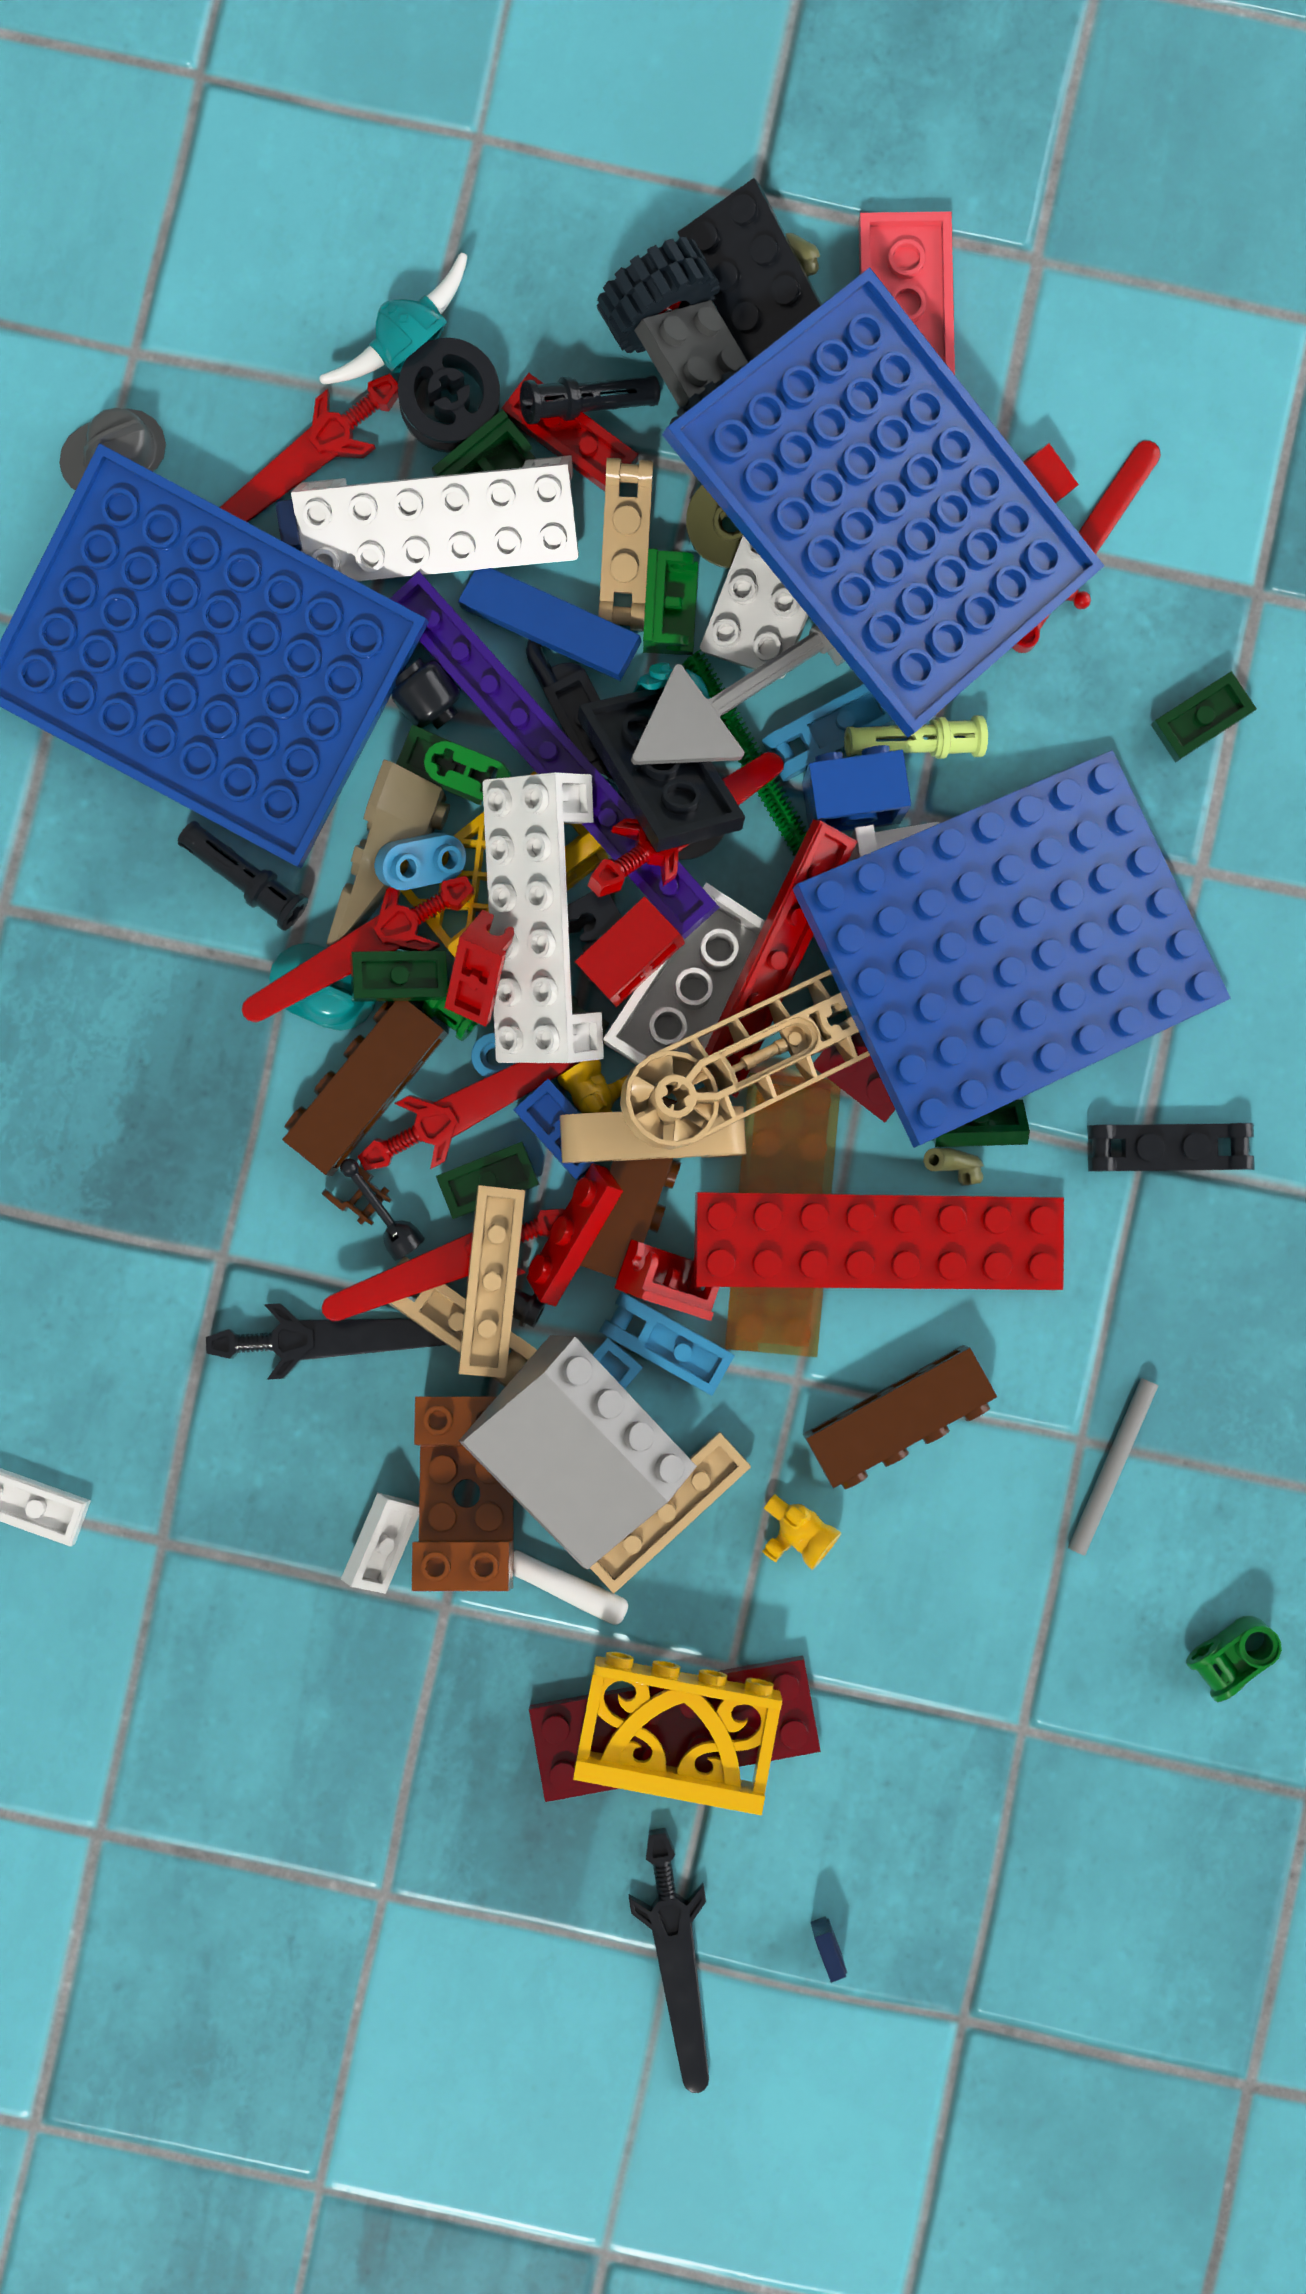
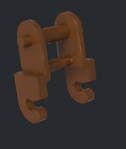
M359 1166L358 1172L371 1190L376 1193L379 1201L382 1203L385 1200L390 1203L392 1199L387 1195L390 1190L385 1186L380 1190L370 1182L374 1176ZM326 1188L321 1193L340 1210L347 1211L348 1208L359 1216L357 1221L361 1225L365 1221L370 1225L374 1224L371 1216L375 1210L369 1203L363 1211L355 1205L363 1195L360 1189L356 1191L349 1201L345 1202L335 1197Z

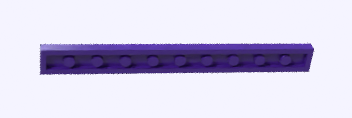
M418 571L389 599L425 617L429 621L419 641L537 774L556 772L592 775L594 823H582V825L614 861L635 847V840L611 832L613 826L623 819H636L629 805ZM679 861L675 879L665 886L662 884L660 866L645 863L628 875L684 939L720 908Z

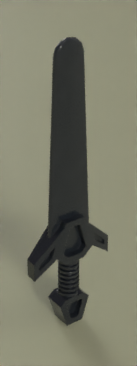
M280 1303L264 1304L280 1322L269 1335L268 1333H264V1335L263 1333H260V1335L255 1333V1336L254 1334H246V1336L241 1334L240 1337V1334L227 1329L206 1337V1353L228 1359H233L241 1351L242 1353H245V1351L250 1352V1350L251 1352H255V1350L259 1352L260 1349L263 1352L265 1349V1351L275 1352L281 1358V1361L267 1380L285 1379L301 1360L447 1345L410 1318L343 1319L340 1321L299 1320Z
M659 1828L649 1830L646 1849V1860L654 1866L658 1897L650 1906L629 1894L630 1909L633 1916L652 1930L682 2081L688 2091L700 2093L709 2084V2071L692 1922L706 1903L704 1883L687 1900L675 1892L671 1860L675 1856V1848L666 1829Z

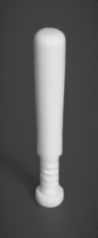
M515 1550L513 1576L612 1625H618L623 1621L628 1610V1602L623 1597L546 1564L519 1550Z

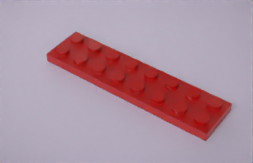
M695 1192L694 1286L1063 1290L1064 1197Z

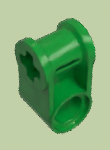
M1243 1616L1235 1620L1234 1623L1212 1639L1196 1647L1188 1655L1186 1664L1191 1670H1197L1211 1688L1210 1696L1213 1700L1221 1702L1237 1694L1250 1680L1279 1659L1282 1651L1281 1641L1278 1634L1259 1618ZM1255 1632H1262L1264 1635L1262 1645L1257 1650L1246 1651L1245 1643L1247 1638ZM1214 1664L1221 1671V1675H1219L1213 1668Z

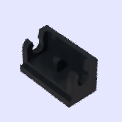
M592 891L567 905L569 935L581 932L583 929L584 933L580 936V940L582 942H591L582 948L583 952L590 948L622 918L609 894L598 897Z

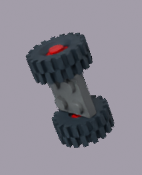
M680 237L676 242L673 238L666 240L660 248L657 245L648 248L647 254L641 258L639 255L635 256L630 260V266L626 269L621 267L614 274L616 276L615 280L607 281L603 287L605 292L600 293L597 298L599 302L597 309L621 350H625L626 353H632L634 350L639 353L646 350L680 408L676 412L678 416L673 417L670 424L748 364L713 304L716 299L714 295L719 293L720 287L718 284L720 283L693 239L688 240L686 237Z

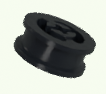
M438 338L424 343L406 359L400 371L398 397L402 419L407 429L420 443L433 450L450 453L499 412L500 385L492 362L479 348L464 340ZM457 369L472 376L482 391L483 400L478 410L474 413L468 412L470 407L469 384L464 386V375ZM424 379H429V406H434V416L441 422L452 424L433 421L418 406L415 398L416 391ZM448 389L451 395L457 394V401L451 403L447 397L441 396V391Z

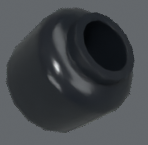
M419 658L397 677L392 699L412 725L424 728L432 723L436 729H439L458 713L453 704L460 697V689L437 661L431 660L424 663Z

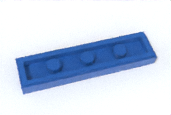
M493 568L475 570L458 600L462 609L619 681L623 678L642 642L639 634Z

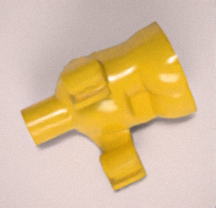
M599 1059L582 1061L561 1074L557 1080L571 1094L574 1106L581 1113L612 1112V1106L621 1097L622 1085L628 1075L616 1082L607 1084L601 1073V1062Z
M776 1494L770 1498L764 1507L780 1524L777 1537L771 1538L762 1550V1553L774 1562H777L784 1552L793 1546L802 1554L805 1564L813 1570L824 1559L842 1534L835 1527L825 1524L814 1511L802 1504L788 1505Z

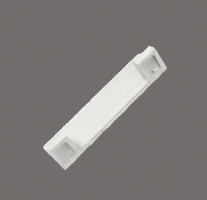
M571 455L529 459L525 461L522 468L347 485L346 478L301 482L291 492L294 514L302 544L301 552L356 581L414 576L418 571L422 575L571 561L576 560L579 555L571 480L573 477Z
M555 772L484 780L483 805L489 913L494 915L490 934L499 936L504 934V930L509 926L514 928L513 941L506 950L493 1007L496 1061L498 1063H574L604 1059L602 1012L572 1014L564 823H594L592 775Z

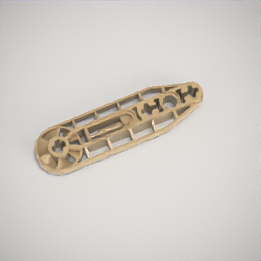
M830 969L651 1054L631 1069L622 1085L620 1106L625 1123L634 1135L655 1148L672 1150L688 1146L870 1056L868 1051L857 1056L851 1036L859 1033L841 992L831 997L820 982L827 977L833 976ZM808 987L814 1005L790 1016L780 1000ZM768 1006L774 1025L750 1036L739 1019ZM845 1011L848 1019L833 1026L828 1023L827 1018H832ZM728 1025L734 1044L708 1056L698 1039ZM780 1033L782 1037L759 1051L741 1057V1062L733 1066L727 1060V1057L774 1034ZM687 1045L691 1055L674 1050ZM834 1045L845 1063L817 1075L811 1056ZM789 1051L791 1057L738 1082L735 1072L743 1068L746 1071L750 1070L771 1057ZM795 1064L806 1082L777 1096L770 1076ZM703 1082L704 1087L696 1090L694 1085ZM755 1084L765 1102L736 1116L729 1096ZM673 1093L677 1103L667 1107L662 1098ZM694 1109L705 1118L702 1127H699L686 1119L685 1116ZM645 1111V1115L638 1118L635 1117L636 1114ZM719 1111L725 1122L711 1128ZM674 1123L673 1141L663 1140V1125Z

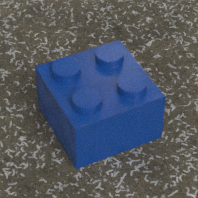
M888 745L865 748L862 750L861 756L844 758L842 752L818 755L815 757L816 762L808 764L802 781L808 827H810L813 819L821 820L840 832L853 831L856 827L874 825V827L895 825L901 823L911 807L903 750L890 751V746Z

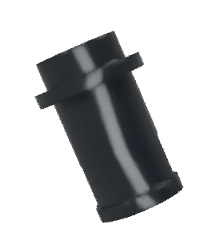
M515 1288L512 1317L519 1320L520 1327L523 1328L527 1324L534 1328L546 1304L540 1302L535 1293L531 1296Z

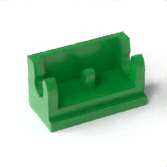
M648 548L643 653L693 655L698 562L694 561V554L658 551V549Z

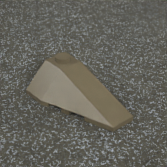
M385 759L382 762L363 817L364 820L368 821L367 830L369 834L367 840L363 839L359 845L355 846L351 862H353L351 874L356 876L354 885L347 883L341 892L326 943L328 946L365 924L383 902L386 889L389 887L380 882L375 873L374 863L378 851L385 844L392 841L434 833L435 829L442 830L448 818L450 804L445 803L447 797L441 787ZM407 859L401 863V874H404L408 869Z

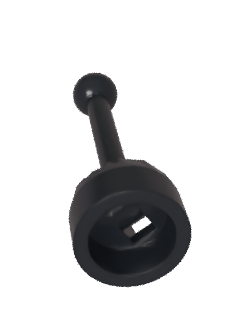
M345 1159L341 1163V1173L346 1177L352 1178L386 1224L384 1244L392 1258L397 1261L416 1249L425 1240L417 1227L408 1221L393 1220L358 1172L359 1165L354 1159Z

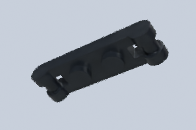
M1254 1123L1087 1125L1088 1139L1092 1140L1093 1157L1088 1158V1172L1255 1170L1254 1156L1250 1155L1249 1138L1254 1137ZM1218 1138H1230L1231 1156H1218ZM1111 1139H1121L1122 1157H1111Z

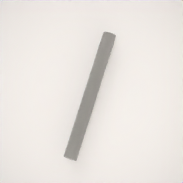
M1141 1378L1068 1546L1069 1549L1081 1555H1086L1159 1385Z

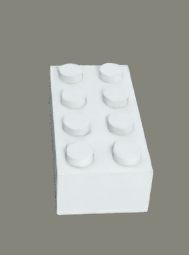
M708 883L704 885L703 889L720 908L686 939L683 938L685 944L634 991L603 1038L606 1046L635 1065L641 1063L651 1054L718 1023L765 923V920ZM712 1033L698 1039L704 1049ZM687 1045L674 1050L691 1055Z

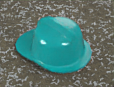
M310 943L292 945L279 954L272 964L269 977L270 983L326 948ZM350 974L285 1009L325 1028L342 1031L353 1029L365 1022L374 1010L376 1001L352 1002Z

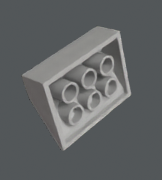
M550 1335L459 1440L530 1515L587 1570L668 1503L697 1467L575 1336Z

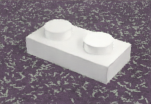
M377 1492L341 1580L351 1587L386 1594L419 1517V1505L410 1500Z

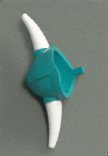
M460 253L442 282L419 301L399 299L383 303L377 314L376 338L352 361L333 371L322 374L319 378L322 384H333L353 380L369 374L383 365H386L393 373H400L404 362L424 343L440 338L447 324V321L441 314L453 299L460 285L468 259L467 255Z

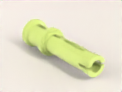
M974 715L971 720L947 721L946 717H936L929 724H924L918 731L908 737L907 741L877 742L876 739L907 737L896 725L847 727L844 735V746L848 757L862 755L863 749L878 745L890 746V751L903 750V753L929 752L931 756L937 759H945L948 754L971 753L973 757H983L988 745V727L982 715ZM954 736H964L965 738H954Z

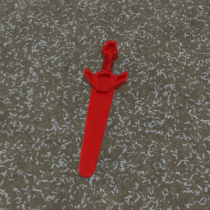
M389 373L368 382V394H366V397L364 396L359 400V403L356 402L352 406L353 409L349 408V412L346 410L345 414L343 413L342 415L330 412V392L328 389L315 398L312 426L219 508L248 522L335 457L364 459L376 447L374 444L353 440L352 430L355 429L354 426L357 427L358 424L362 423L361 420L364 422L365 418H369L372 412L375 413L378 409L390 411L399 398L397 381Z
M767 752L722 780L737 804L740 805L779 775L784 769V761L776 753ZM625 818L614 825L611 832L635 840V847L614 862L610 859H603L591 875L587 886L598 897L620 891L624 878L645 863L660 866L662 884L665 886L675 879L678 871V853L689 844L656 852L637 819Z
M466 876L442 881L441 891L438 892V895L435 894L434 898L431 896L430 900L426 899V902L423 901L422 905L419 903V907L414 906V909L398 905L400 890L391 887L387 888L378 916L248 997L242 1005L243 1016L251 1022L262 1021L350 975V954L352 952L396 951L398 949L406 951H433L440 947L439 943L417 935L421 921L424 923L426 922L425 919L433 918V914L435 916L438 915L437 912L440 914L441 910L445 911V907L459 911L474 895L473 886Z
M580 1062L516 1063L435 1102L408 1095L394 1104L417 1114L414 1125L409 1127L408 1130L405 1129L404 1132L401 1131L400 1134L397 1133L396 1136L388 1138V1140L376 1138L357 1157L365 1171L387 1167L391 1164L395 1154L397 1155L399 1152L401 1153L403 1150L405 1151L407 1148L414 1146L415 1143L418 1144L419 1141L435 1145L430 1167L432 1169L446 1161L453 1137L537 1089L547 1079L552 1080Z
M564 1208L540 1210L536 1219H533V1222L529 1221V1224L527 1222L524 1223L525 1225L522 1224L520 1242L525 1243V1240L528 1242L529 1238L533 1240V1237L538 1238V1235L549 1239L552 1226L556 1219L562 1216L565 1211ZM473 1232L328 1296L323 1301L322 1313L331 1321H340L468 1276ZM517 1267V1276L526 1273Z

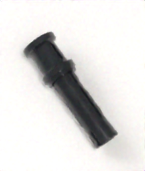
M655 375L578 383L571 377H561L558 383L537 384L534 380H526L520 388V407L527 424H537L541 418L561 417L564 421H570L578 417L580 412L614 410L647 405L655 406L658 405L660 400V385ZM626 393V394H619V395L601 396V395H607V394Z
M197 821L190 822L180 833L177 844L180 847L188 850L213 871L244 893L246 903L252 908L260 907L276 919L277 927L281 930L286 931L300 918L308 904V897L302 893L298 895L293 893L277 881L278 876L272 870L264 869L260 871L232 848L200 826Z

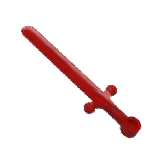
M1142 441L1136 445L1078 533L1095 554H1097L1158 463L1161 454L1156 443ZM1077 590L1065 601H1072L1074 606L1081 610L1090 605L1091 597L1087 592H1079ZM1049 615L1012 648L1019 653L1031 651L1040 638V630Z

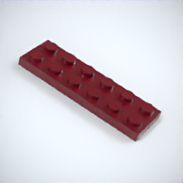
M803 1655L718 1671L727 1675V1681L745 1684L747 1678H756L773 1683V1689L780 1691L783 1701L771 1761L821 1752ZM649 1686L650 1697L665 1689ZM635 1687L605 1691L604 1700L609 1710L625 1719L630 1713L620 1706L618 1694L626 1700L632 1699L636 1694ZM588 1695L529 1706L545 1802L619 1789L573 1780ZM704 1696L717 1710L722 1699ZM685 1703L663 1711L643 1726L660 1741L665 1753L667 1766L678 1767L683 1755L693 1746L706 1741H714L702 1720ZM745 1704L737 1705L733 1708L731 1715L735 1720L742 1721L748 1718V1721L741 1730L729 1732L732 1740L744 1739L753 1735L761 1724V1717L754 1707ZM598 1714L591 1751L603 1753L617 1728L605 1722ZM634 1736L630 1741H635L642 1745L633 1751L634 1758L640 1761L649 1759L652 1755L651 1747L640 1738ZM759 1746L749 1750L736 1751L739 1767L756 1763ZM719 1752L706 1753L696 1758V1769L699 1772H710L713 1764L707 1760V1757L720 1758Z

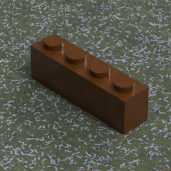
M386 1001L373 1017V1021L377 1024L366 1038L360 1034L352 1041L343 1054L348 1060L337 1073L331 1070L320 1080L314 1089V1092L318 1095L307 1109L303 1106L298 1108L284 1126L289 1132L282 1140L325 1175L333 1176L340 1168L341 1163L349 1157L448 1035L445 1030L409 1001Z
M667 1097L662 1098L667 1107L677 1103L676 1100ZM673 1158L612 1162L610 1173L623 1190V1193L580 1266L618 1278L631 1239L644 1243L648 1230L658 1232L666 1206L658 1204L664 1186L673 1189L681 1162L675 1161Z
M962 1345L803 1433V1436L831 1486L835 1488L841 1484L844 1489H848L868 1477L866 1470L882 1462L887 1467L905 1458L909 1454L907 1447L923 1439L925 1444H929L945 1436L950 1431L947 1425L957 1419L964 1417L965 1421H971L990 1410L988 1402L997 1398V1395L971 1348Z

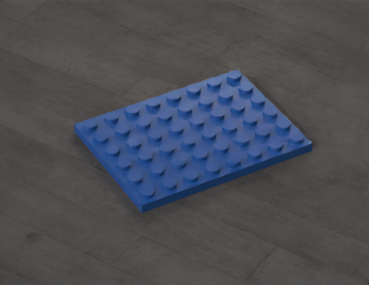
M870 267L670 424L662 434L907 738L918 731L1104 567L1101 560Z
M99 443L0 640V707L296 867L302 868L396 687L397 677L404 671L429 621L425 617Z
M1113 750L821 873L793 887L797 901L913 1148L1231 999Z

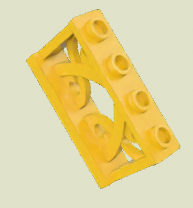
M606 1652V1657H595L573 1780L762 1816L771 1757L783 1701L780 1691L773 1689V1683L756 1678H747L745 1684L727 1681L726 1674L708 1669L699 1670V1675L680 1672L681 1667L667 1661L656 1660L653 1661L652 1666L633 1663L634 1657L619 1652ZM617 1681L628 1682L636 1689V1694L632 1699L626 1700L618 1694L620 1706L630 1713L625 1719L612 1713L604 1700L605 1690ZM649 1686L665 1689L650 1697ZM704 1696L722 1699L717 1710ZM685 1703L702 1720L714 1741H706L693 1746L683 1755L678 1767L667 1766L665 1753L660 1741L643 1726L663 1711ZM742 1704L754 1707L761 1717L760 1727L748 1738L732 1740L729 1732L741 1730L748 1721V1718L742 1721L735 1720L731 1715L733 1708ZM597 1714L605 1722L617 1728L603 1753L591 1751ZM634 1736L640 1738L651 1747L652 1755L649 1759L640 1761L634 1758L633 1751L642 1746L635 1741H630ZM759 1746L752 1782L741 1780L736 1751L749 1750ZM719 1752L720 1758L707 1757V1760L713 1764L710 1772H699L696 1769V1758L706 1753Z

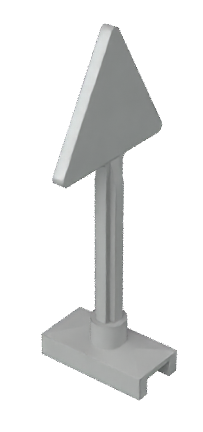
M814 623L807 637L710 699L705 698L681 664H676L635 749L631 762L634 765L741 760L744 756V750L720 717L819 652L822 654L828 653L836 666H839L845 660Z

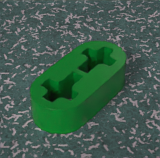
M437 742L425 754V770L430 778L480 800H483V783L471 778L473 769L489 773L491 767H495L498 769L497 778L512 777L511 772L502 762L453 742ZM448 749L454 751L453 760L466 765L464 774L448 770L445 777L440 775L441 766L434 763L437 754L445 756Z

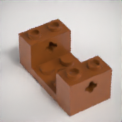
M415 1397L414 1445L420 1446L419 1541L412 1542V1591H510L513 1589L514 1497L459 1442L496 1397ZM467 1479L477 1483L480 1488L478 1502L468 1508L460 1506L454 1497V1490L457 1484Z

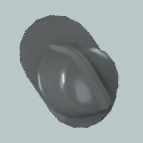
M128 408L106 409L94 416L91 422L78 428L67 438L61 449L59 464L63 478L74 490H76L99 443L153 472L164 459L166 442L163 430L154 418L143 411Z

